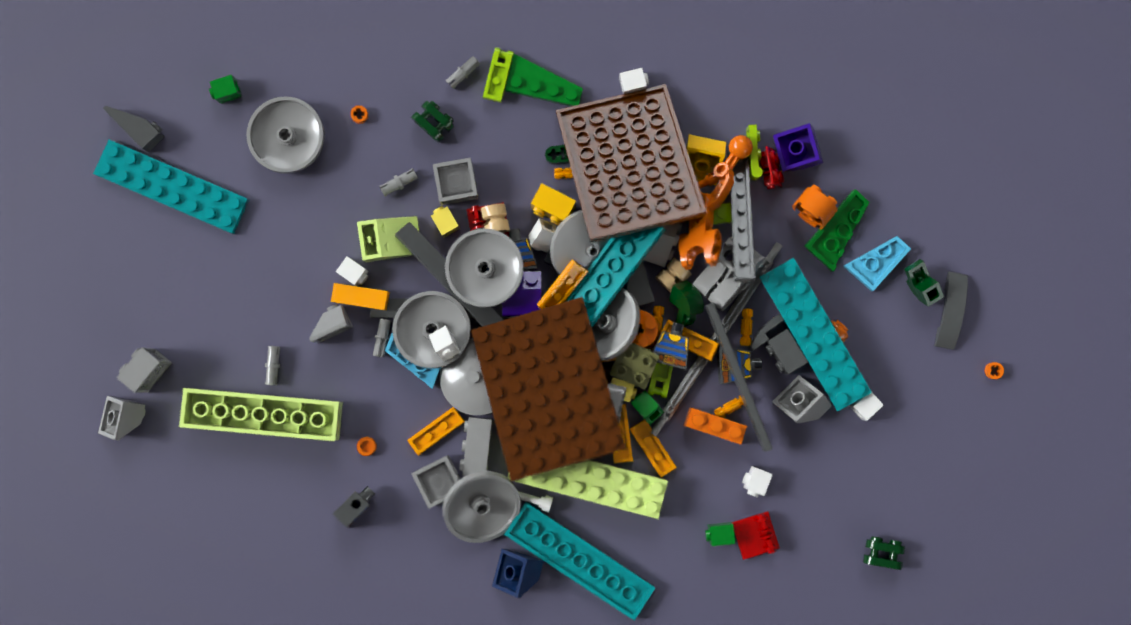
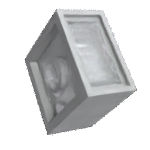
M471 157L433 164L438 198L441 205L479 199Z
M141 347L134 351L131 361L120 368V374L117 376V379L134 393H148L172 362L155 348Z
M449 455L411 473L428 509L443 502L452 486L460 480Z

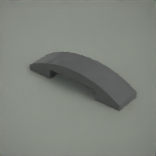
M950 271L947 273L943 313L940 327H937L934 344L936 347L954 350L965 312L968 275Z
M780 313L759 329L751 341L750 351L755 350L769 340L765 333L784 321Z

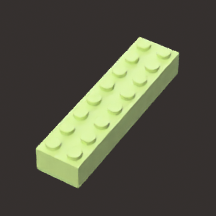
M183 388L179 427L338 441L340 438L343 402Z
M590 459L514 481L656 519L659 518L668 483L663 478Z

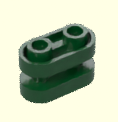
M426 100L421 106L425 111L421 115L415 112L411 118L439 143L444 138L441 132L443 129L449 132L454 127L452 124L454 120L447 113L443 115L439 111L440 107L434 101L428 102ZM430 116L439 123L436 127L427 121Z
M871 536V539L866 540L865 547L871 548L870 555L864 554L863 563L902 570L903 562L897 560L898 554H904L905 546H902L901 541L890 540V543L883 542V538ZM879 550L890 552L889 558L878 557Z

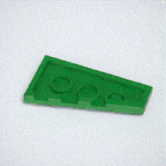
M513 53L505 87L506 92L567 106L580 104L583 88Z
M856 189L852 190L838 206L837 212L822 230L819 229L804 246L831 272H834L839 258L845 251L844 248L848 240L853 235V230L869 204V201Z

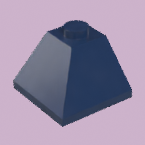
M501 549L492 587L516 598H521L539 581L544 561L530 555Z

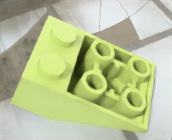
M417 216L357 222L362 260L373 262L412 256L413 254L396 238L395 234L408 222L419 231Z

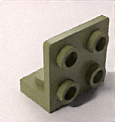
M631 343L623 353L616 357L610 375L646 389L660 355Z

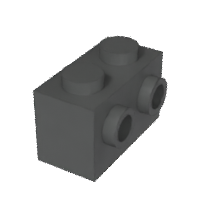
M788 329L783 330L765 342L767 345L765 347L766 351L770 356L775 357L777 361L775 365L781 373L790 374L808 363Z

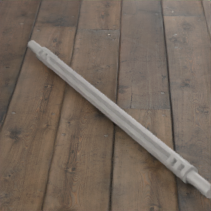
M776 242L767 257H764L766 265L758 276L755 275V281L751 282L747 289L739 294L723 318L722 323L726 333L761 283L759 277L770 270L774 263L773 260L782 248L780 243ZM714 332L710 339L719 343L717 336ZM698 356L663 408L664 413L652 428L651 434L657 436L666 421L669 422L709 360Z

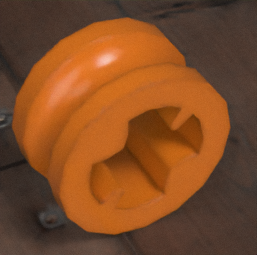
M357 105L352 108L350 115L355 123L362 124L367 121L368 112L365 107ZM358 110H361L362 113H365V115L362 116V119H358L357 116H354V114L357 113Z
M997 362L987 364L984 370L985 375L989 379H999L1004 374L1003 366ZM991 366L998 367L997 375L990 374L992 371Z

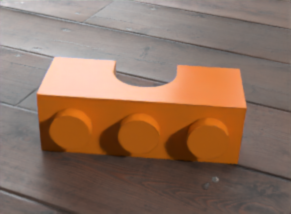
M690 407L683 425L738 444H742L747 428L746 425Z

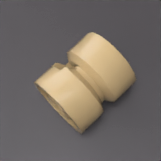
M493 204L481 208L482 218L486 220L484 224L485 229H493L501 233L510 231L509 222L505 219L507 215L505 204Z
M673 258L666 265L667 269L661 270L655 278L671 293L674 284L686 281L692 274L689 270L682 267L679 260Z

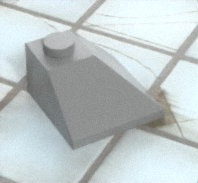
M335 304L327 308V312L322 314L309 338L311 342L320 343L353 328L344 306Z
M800 375L772 401L774 405L797 424L818 420L832 406L823 393Z
M107 396L98 433L113 440H120L141 424L145 416V405L135 401Z

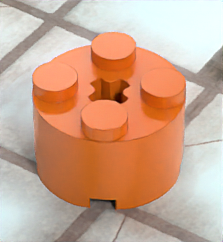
M812 185L804 190L792 205L794 211L796 209L799 210L798 216L813 227L819 225V229L822 230L837 212L836 204L838 202L833 197L824 195L818 186Z
M640 310L639 328L642 327L644 332H637L632 343L650 349L657 344L662 329L655 316Z

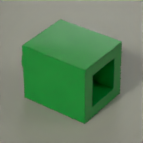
M228 75L210 81V95L213 100L215 99L220 104L242 97L237 79L234 76Z
M646 391L636 395L635 399L631 402L632 406L649 425L664 413Z
M731 522L708 524V530H705L706 541H709L711 546L735 544L733 524Z

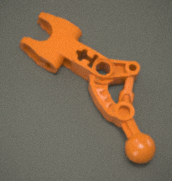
M745 135L735 136L729 143L730 154L725 162L718 163L714 167L713 172L706 175L705 179L697 182L699 189L716 183L718 185L710 194L703 193L700 190L707 215L690 219L689 233L680 234L678 248L681 265L686 270L693 267L695 258L701 253H705L706 263L710 267L716 266L718 262L722 237L719 229H713L714 210L722 205L733 186V168L739 159L747 158L753 150L751 139Z

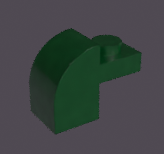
M919 259L904 268L908 278L906 282L910 290L923 304L929 307L944 297L939 282L930 277L923 260Z
M687 280L673 285L669 301L679 308L675 323L683 324L684 327L691 325L696 320V315L704 311L701 293Z

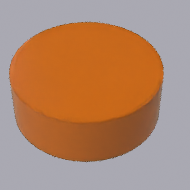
M363 437L357 443V451L363 456H370L377 449V443L372 437Z

